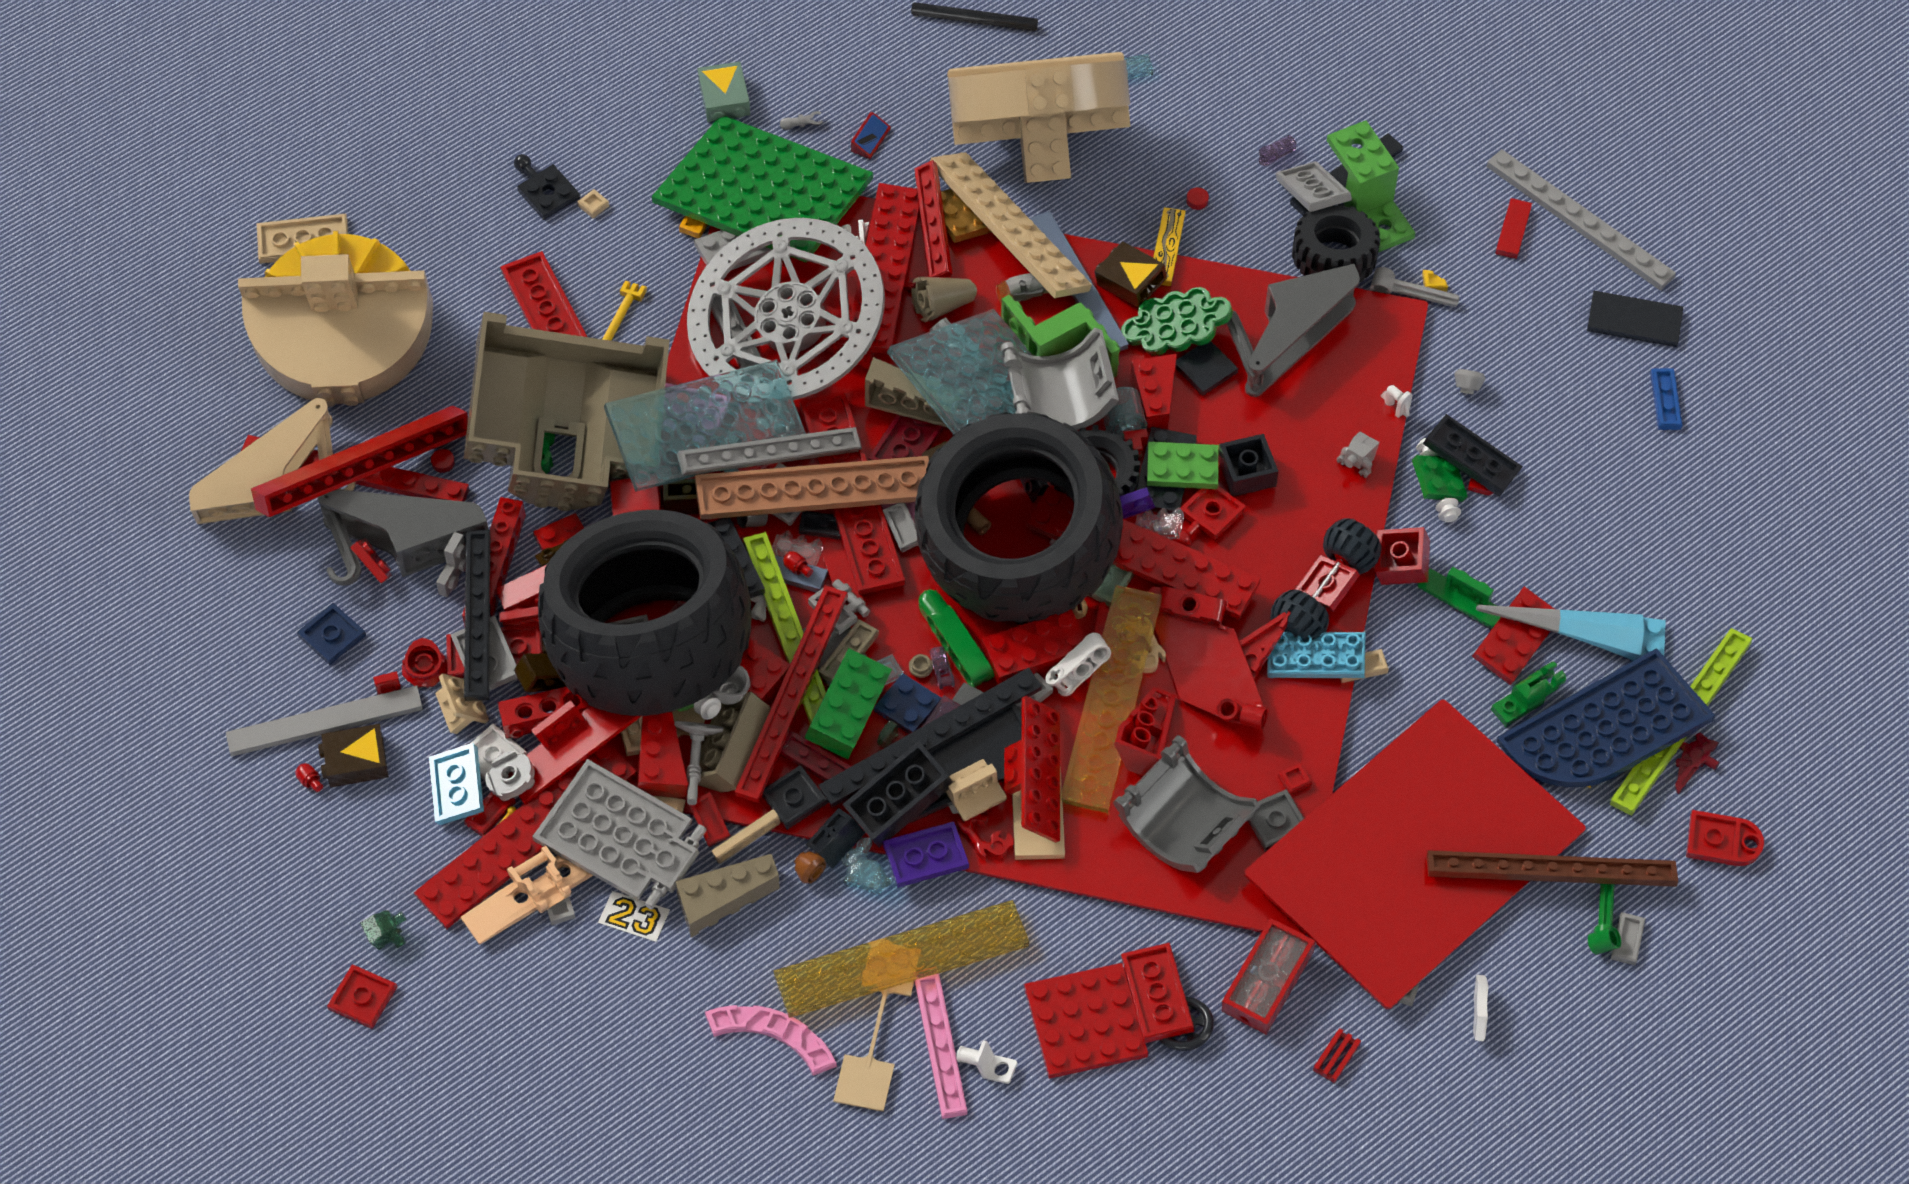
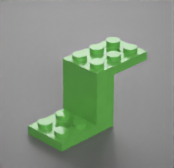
M1367 120L1327 135V143L1348 172L1346 189L1351 193L1352 200L1344 202V207H1355L1358 212L1363 211L1368 215V219L1371 218L1380 232L1379 252L1414 239L1415 231L1393 201L1399 166ZM1360 144L1362 148L1358 149L1356 147H1352V145ZM1388 225L1390 229L1385 230L1380 228L1379 226Z
M1010 295L1002 298L1001 326L1023 353L1032 356L1058 355L1079 345L1094 328H1098L1103 332L1113 377L1117 376L1119 345L1115 340L1110 339L1104 326L1097 323L1092 311L1089 308L1086 309L1081 302L1035 326L1033 319L1025 315L1018 301H1014Z

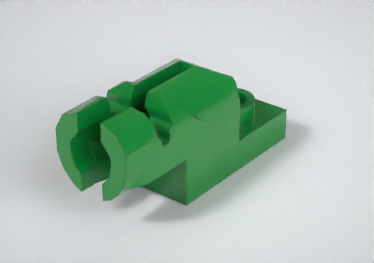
M1554 661L1516 684L1512 688L1511 694L1492 705L1491 711L1505 727L1543 705L1546 696L1556 691L1566 682V675L1563 670L1555 674L1554 668L1557 667V664Z

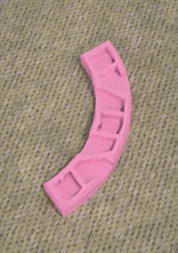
M737 1005L705 1011L706 1019L714 1037L733 1032L764 1034L785 1043L797 1052L805 1061L813 1076L837 1067L832 1053L822 1039L818 1038L816 1034L808 1029L807 1025L786 1013L754 1005L753 1007H737Z

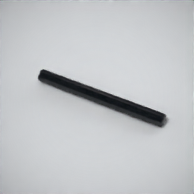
M913 2L911 6L912 15L1036 31L1038 28L1037 18Z

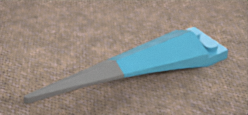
M1478 605L1476 607L1477 611L1556 632L1633 661L1656 648L1664 656L1666 620L1645 618L1641 614Z

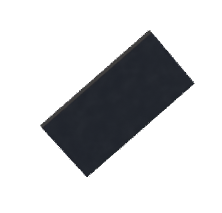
M1015 704L930 754L949 776L983 759L987 765L993 764L997 771L998 783L1004 782V748L1022 740V715ZM945 792L914 818L911 823L952 805L953 803Z

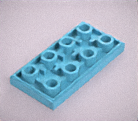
M1284 632L1268 657V678H1365V632H1324L1314 640L1308 635V642H1303L1301 636L1296 638L1291 632Z

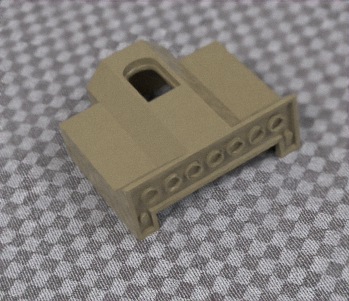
M483 312L476 340V358L464 459H469L473 463L490 462L495 466L501 467L511 465L508 483L509 493L529 504H534L536 507H557L561 511L601 505L608 488V479L612 482L650 475L656 472L669 339L646 336L644 345L629 344L506 325L507 315ZM544 432L576 437L573 471L569 476L545 474L542 470L541 458Z

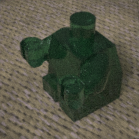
M384 910L360 922L369 943L378 950L384 948L389 942L395 944L397 948L406 944L404 937L400 935L402 930L399 924L407 920L402 911L394 915L390 911Z

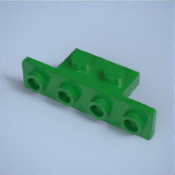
M1452 567L1447 577L1429 568L1428 582L1418 583V588L1491 629L1500 619V616L1476 610L1478 605L1497 606L1491 602L1494 589L1490 588L1486 583L1479 582L1470 577L1465 571Z

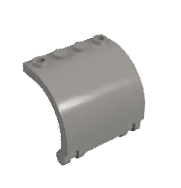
M1094 328L1079 345L1067 352L1053 356H1032L1019 352L1012 342H1006L1001 345L1002 354L1005 356L1004 364L1008 368L1014 394L1013 405L1017 409L1015 414H1027V412L1045 414L1062 424L1065 422L1079 430L1103 418L1119 401L1101 329Z

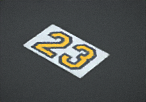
M612 891L598 923L656 942L670 909L657 905L653 909H649L644 905L645 901H637L630 896Z

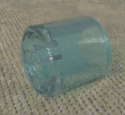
M1132 387L1116 388L1119 401L1103 417L1105 428L1107 426L1111 427L1112 433L1115 435L1119 431L1123 433V431L1147 429V419L1138 390Z

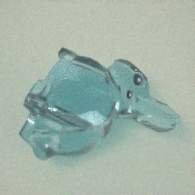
M869 837L861 838L857 843L856 849L847 852L842 859V864L848 867L843 883L848 887L852 888L855 886L879 895L885 887L892 884V879L886 875L885 869L876 860L867 859V853L872 846V839Z

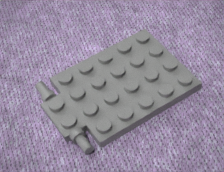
M587 759L532 837L536 843L543 847L547 846L550 851L637 901L651 881L654 882L652 893L644 903L646 907L653 909L658 900L664 897L668 891L673 893L676 889L675 881L682 880L699 855L697 849L699 846L698 842L707 829L699 824L690 837H687L684 841L681 840L691 825L692 818Z

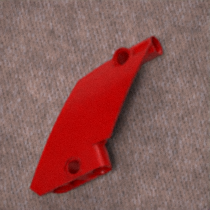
M1153 586L1145 592L1142 598L1161 647L1166 652V660L1180 700L1219 716L1228 723H1237L1263 729L1268 720L1269 709L1264 707L1235 629L1222 625L1227 601L1165 586L1161 588ZM1196 601L1195 608L1192 611H1187L1188 603ZM1230 705H1234L1233 714L1226 716L1225 709Z

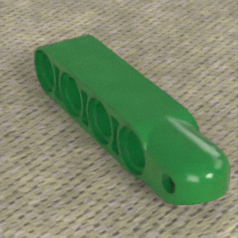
M929 589L922 592L919 596L920 612L967 684L975 688L993 679L994 672L991 665L952 607L947 605L941 594L936 590Z

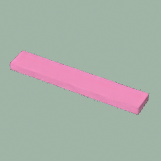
M939 973L914 977L941 1117L946 1119L967 1115V1107Z

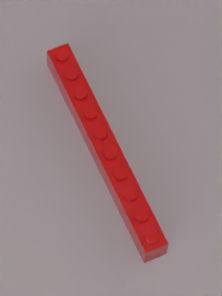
M452 405L251 488L255 509L268 517H272L466 436L468 414L466 411Z

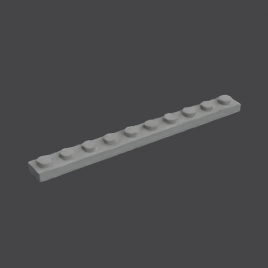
M1503 149L1487 162V168L1660 291L1675 278V271Z

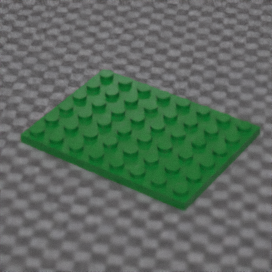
M725 116L718 118L656 190L652 195V203L736 236H740L765 223L789 218L818 219L837 225L873 180V172ZM807 240L790 241L791 247L812 254L822 244ZM773 244L765 246L773 250ZM790 256V257L795 258V259H797V260H800V261H802V262H805V263L807 262V260H804V259H801V258H798V257H794V256Z

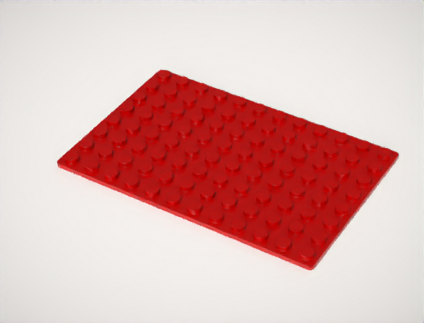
M1441 699L1245 870L1244 875L1305 934L1315 940V943L1385 1009H1391L1530 882L1524 880L1428 877L1426 858L1428 850L1559 856L1584 833L1586 827L1450 703Z

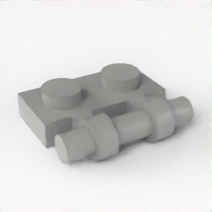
M837 579L833 582L832 586L847 592V601L850 603L847 606L844 605L834 628V631L840 635L857 622V616L854 613L859 612L863 617H866L870 610L865 606L866 602L862 598H857L852 593V588L847 583L844 584L840 579ZM823 588L808 598V604L813 609L816 607Z

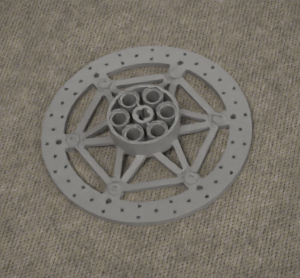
M789 218L757 226L741 234L723 247L711 259L697 280L687 313V330L691 349L702 369L715 383L742 398L762 402H782L815 394L831 386L850 372L872 345L881 325L885 305V290L880 269L868 248L856 236L830 222L810 218ZM807 240L822 243L837 250L843 256L837 261L793 248L790 246V241ZM773 244V250L729 282L724 281L727 274L741 260L751 253ZM790 256L829 268L803 284L798 279ZM774 259L771 289L764 291L738 286ZM782 261H784L791 277L790 282L780 283ZM854 269L858 274L862 290L861 312L857 322L850 321L847 274ZM829 278L820 295H817L813 289ZM838 279L841 318L825 311L823 306L824 300ZM737 294L760 298L754 308ZM715 296L722 298L724 344L718 349L714 346L710 332V312ZM730 300L736 302L755 319L754 322L733 339ZM826 321L834 325L826 326ZM755 331H759L762 338L743 342ZM833 333L797 360L799 352L812 346L822 334ZM840 338H849L845 345L827 362L810 372L798 376V370ZM768 344L772 349L778 351L781 363L758 357L742 350ZM786 353H791L789 359H788ZM734 357L778 371L781 373V379L752 377L734 369L728 362Z

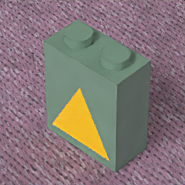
M740 61L697 68L698 82L707 122L716 121L718 118L725 116L729 118L750 116V102Z

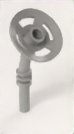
M675 721L674 725L690 733V739H692L690 765L687 767L686 773L688 782L687 803L695 805L697 803L698 783L701 781L702 771L699 766L701 742L704 741L705 736L720 733L723 731V728L704 723Z

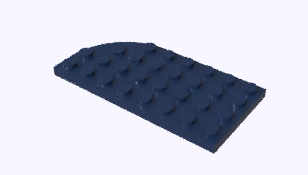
M1656 648L1497 737V743L1508 757L1527 774L1539 781L1561 787H1587L1606 782L1710 724L1715 721V714Z

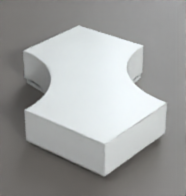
M1476 975L1474 991L1473 1033L1475 1040L1484 1041L1486 1038L1488 1020V982L1485 975Z

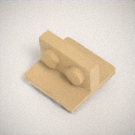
M446 674L439 676L442 688L435 694L450 733L458 734L472 721L484 724L489 721L486 707L482 700L465 701L464 679Z
M983 759L949 776L953 782L948 786L949 790L946 793L963 821H967L1007 799L998 783L996 769L993 764L987 765Z

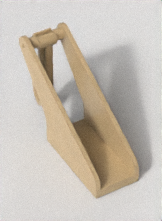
M322 398L311 400L196 483L190 490L189 501L190 510L197 524L264 515L255 509L251 488L301 468L316 446L318 447L319 460L333 455L330 433L333 420L329 414L326 401ZM355 482L348 484L345 489L339 488V490L353 491Z

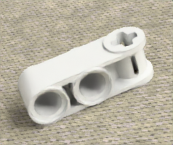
M1098 633L1087 635L1082 642L1048 671L1045 679L1046 683L1050 686H1055L1058 689V693L1062 696L1072 694L1081 683L1110 658L1111 650L1102 636Z

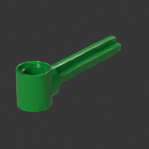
M1600 884L1598 925L1594 927V932L1588 935L1589 948L1595 955L1618 949L1622 944L1620 933L1613 926L1615 884Z

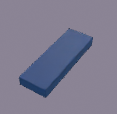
M1651 368L1650 376L1658 430H1681L1682 419L1674 368Z

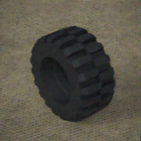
M1338 204V206H1330L1312 212L1308 211L1297 222L1292 246V258L1296 268L1300 269V273L1303 276L1355 264L1359 273L1360 283L1369 277L1373 269H1375L1380 246V232L1371 218L1368 219L1366 213L1363 211L1358 212L1357 208L1352 206L1349 208L1344 207V204ZM1338 242L1350 248L1343 250L1332 249L1322 243Z

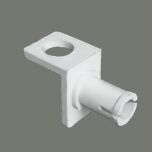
M984 1040L979 1050L960 1046L956 1056L960 1063L976 1065L982 1078L1005 1084L1011 1082L1018 1064L1016 1060L994 1055L988 1042ZM1006 1064L1009 1066V1070L1005 1075L995 1074V1069L998 1065Z

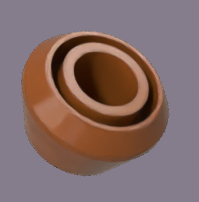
M811 851L800 853L794 861V864H796L795 871L800 881L806 884L816 881L826 868L824 858Z

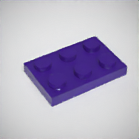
M954 822L883 841V847L897 888L969 868V863Z

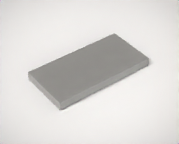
M1317 161L1276 173L1277 181L1309 212L1352 200L1351 193Z

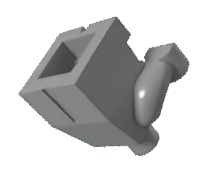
M1359 432L1353 437L1348 447L1342 448L1337 462H1341V465L1345 464L1349 468L1352 466L1359 469L1362 468L1359 474L1361 476L1364 475V478H1366L1371 473L1372 461L1375 458L1380 442Z

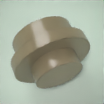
M916 655L909 662V671L917 678L927 677L933 670V663L926 655Z

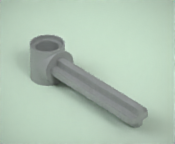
M1386 267L1375 269L1370 291L1391 294V291L1451 307H1457L1459 295L1395 279L1396 275L1394 272Z

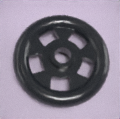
M1185 997L1189 1012L1195 1009L1200 1013L1197 1018H1194L1192 1014L1190 1015L1194 1031L1196 1025L1203 1027L1201 1033L1191 1032L1179 1035L1187 1036V1041H1178L1176 1036L1159 1040L1164 1046L1176 1051H1190L1202 1046L1210 1038L1214 1028L1213 1015L1210 1009L1198 999Z

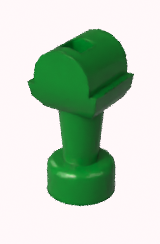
M544 432L541 468L547 474L550 472L551 467H553L552 455L549 449L554 444L555 434Z

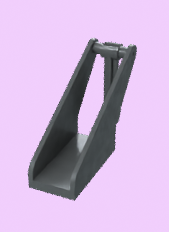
M1355 264L1269 284L1264 311L1269 324L1254 351L1238 314L1233 310V315L1226 324L1248 375L1245 391L1248 395L1253 397L1260 396L1354 310L1356 302L1353 294L1360 280Z
M339 489L317 497L324 517V525L331 530L348 572L346 576L338 577L331 567L327 568L331 581L341 586L353 584L359 579L362 572L359 559L350 548L352 546L350 538L358 541L366 538L371 546L391 554L397 563L402 577L446 562L444 549L454 532L463 535L466 545V531L489 530L483 510L479 505L472 502Z

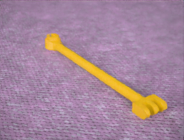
M629 281L623 283L620 295L625 296L604 334L603 340L612 341L633 300L641 302L647 292V286L642 285L639 289V284L633 283L631 286Z

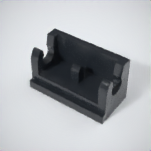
M838 808L805 845L812 852L823 857L826 864L833 869L866 832L850 815Z

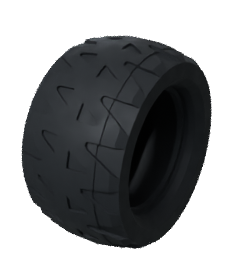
M1003 412L989 415L988 418L974 424H967L957 430L942 448L936 450L928 462L924 477L919 483L915 502L914 523L923 559L932 577L944 592L959 605L975 612L984 619L994 622L1010 621L1016 622L1018 625H1024L1033 621L1044 620L1054 614L1060 615L1070 609L1074 610L1087 595L1092 596L1097 591L1117 556L1123 528V510L1117 483L1108 463L1084 435L1065 422L1062 424L1045 414L1035 412L1011 414ZM1036 479L1048 482L1063 490L1074 502L1072 518L1061 537L1045 550L1032 556L1019 559L993 557L976 549L964 537L967 518L976 502L992 488L1011 480Z
M639 510L614 515L593 523L572 536L560 547L545 567L544 583L539 585L538 620L548 658L567 688L574 695L578 694L592 707L629 716L657 715L682 709L716 691L735 673L742 662L743 652L748 648L751 632V599L745 574L729 544L723 539L720 532L697 518L667 510ZM658 600L686 602L675 611L650 621L627 625L604 623L613 615L638 604Z

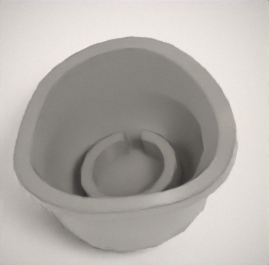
M739 666L735 673L712 693L713 696L718 698L721 704L729 705L739 702L750 688V678L747 671L742 666Z

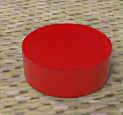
M1195 187L1188 191L1186 203L1190 208L1201 210L1208 205L1209 194L1205 189Z
M447 449L435 451L431 456L433 469L439 473H446L452 470L455 465L453 453Z

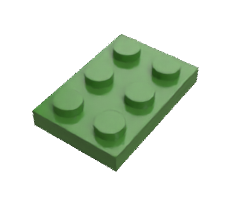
M1148 442L1147 486L1217 489L1219 445Z

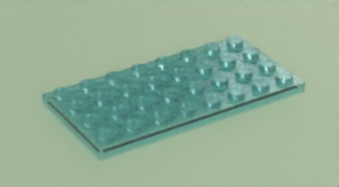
M777 360L608 402L604 405V410L635 492L700 475L682 476L677 457L679 451L806 434Z

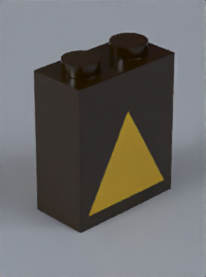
M1124 241L1112 249L1110 255L1103 262L1099 263L1094 271L1098 286L1138 308L1167 279L1164 263Z
M380 724L321 734L322 743L318 744L320 758L325 759V764L321 765L323 780L328 779L330 788L389 778Z

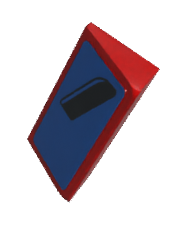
M870 112L851 140V152L871 159L890 131L891 126L875 113Z

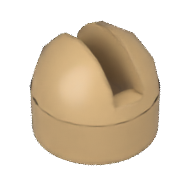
M1085 600L1079 603L1082 610L1078 611L1077 607L1072 610L1076 619L1083 618L1087 614L1088 606Z

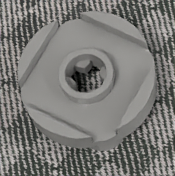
M507 752L498 756L490 764L492 768L489 773L486 772L485 776L487 787L503 801L522 794L524 791L532 788L535 783L533 778L535 770L532 762L526 755L517 754L516 752ZM513 772L514 775L511 778L506 779L508 777V773Z

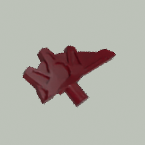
M1700 732L1695 735V741L1690 744L1682 743L1679 747L1683 751L1682 757L1676 759L1675 763L1679 767L1678 780L1675 784L1677 794H1680L1700 767L1706 765L1713 770L1717 769L1720 762L1710 757V754L1714 752L1719 742L1708 739Z

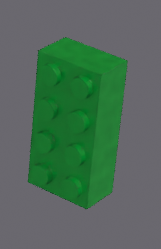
M848 648L804 738L841 757L849 759L892 669Z

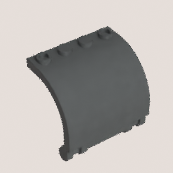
M1176 736L1172 740V745L1166 747L1161 752L1162 758L1135 786L1129 785L1124 790L1125 794L1122 797L1118 796L1113 804L1120 813L1118 816L1128 830L1149 852L1176 869L1198 873L1207 866V862L1223 849V845L1238 833V829L1254 816V812L1260 805L1255 798L1233 795L1215 784L1203 773L1189 754L1186 740L1181 736Z

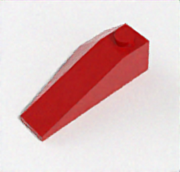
M1153 687L1136 709L1118 727L1114 746L1127 770L1144 776L1162 758L1161 752L1164 750L1176 695Z

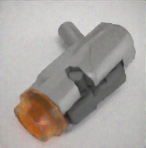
M1031 273L1011 277L996 285V294L1000 303L1002 298L1010 295L1014 301L1019 302L1049 293Z

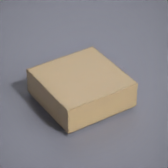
M595 189L577 201L578 206L592 218H595L609 207V201Z

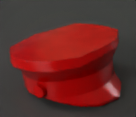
M420 638L413 641L408 647L405 659L402 660V675L413 686H417V688L434 687L440 682L439 676L441 674L447 675V660L432 640Z

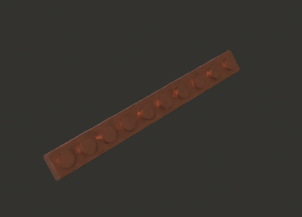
M1428 850L1426 856L1428 877L1677 887L1678 884L1676 861L1430 850Z

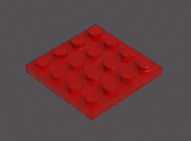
M1122 963L1024 984L1025 994L1049 1079L1148 1057L1146 1043H1144Z

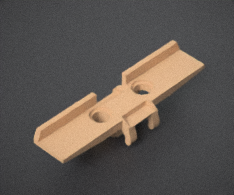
M547 846L541 848L542 852L519 866L507 868L513 883L496 892L461 916V920L478 944L481 945L536 910L543 913L571 895L572 888L594 875L559 855L554 857ZM546 860L548 861L544 875L534 881H531L529 877L523 880L520 878L526 872ZM567 867L571 872L567 877H562L558 869ZM519 893L528 895V899L524 903H517L514 897Z

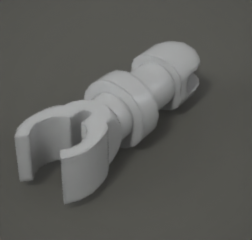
M815 111L806 116L800 114L796 118H783L780 121V127L782 129H792L795 126L802 128L807 124L820 125L823 123L822 120L815 122L814 119H810L816 114L820 115L821 112Z

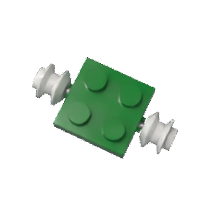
M1424 438L1416 446V450L1420 455H1416L1412 459L1424 499L1440 500L1435 507L1440 512L1438 515L1439 519L1445 522H1453L1461 514V509L1457 507L1458 502H1464L1468 497L1459 469L1423 445L1426 439Z

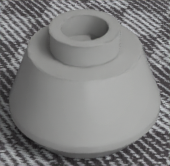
M1458 369L1454 373L1456 387L1461 388L1460 392L1473 395L1474 390L1479 391L1486 379L1483 373L1466 369Z

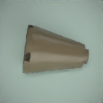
M917 277L913 280V283L916 282V286L911 289L914 310L916 314L921 313L923 318L920 320L923 322H930L972 302L977 295L976 285L970 279Z

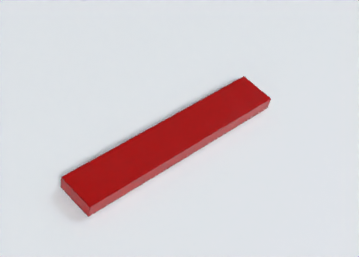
M931 160L914 168L929 277L946 278L953 275L938 167L937 163Z

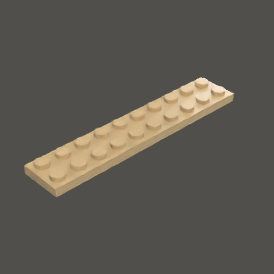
M961 152L931 157V160L937 163L939 176L1054 298L1090 291L1092 284L1041 232L1033 221L1021 211L1008 195L1001 190L969 154Z

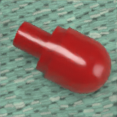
M795 551L785 554L783 563L787 569L797 575L802 573L807 578L812 575L813 570L807 566L806 558Z
M303 763L296 768V778L304 787L312 788L315 792H320L323 789V785L319 781V773L312 765Z

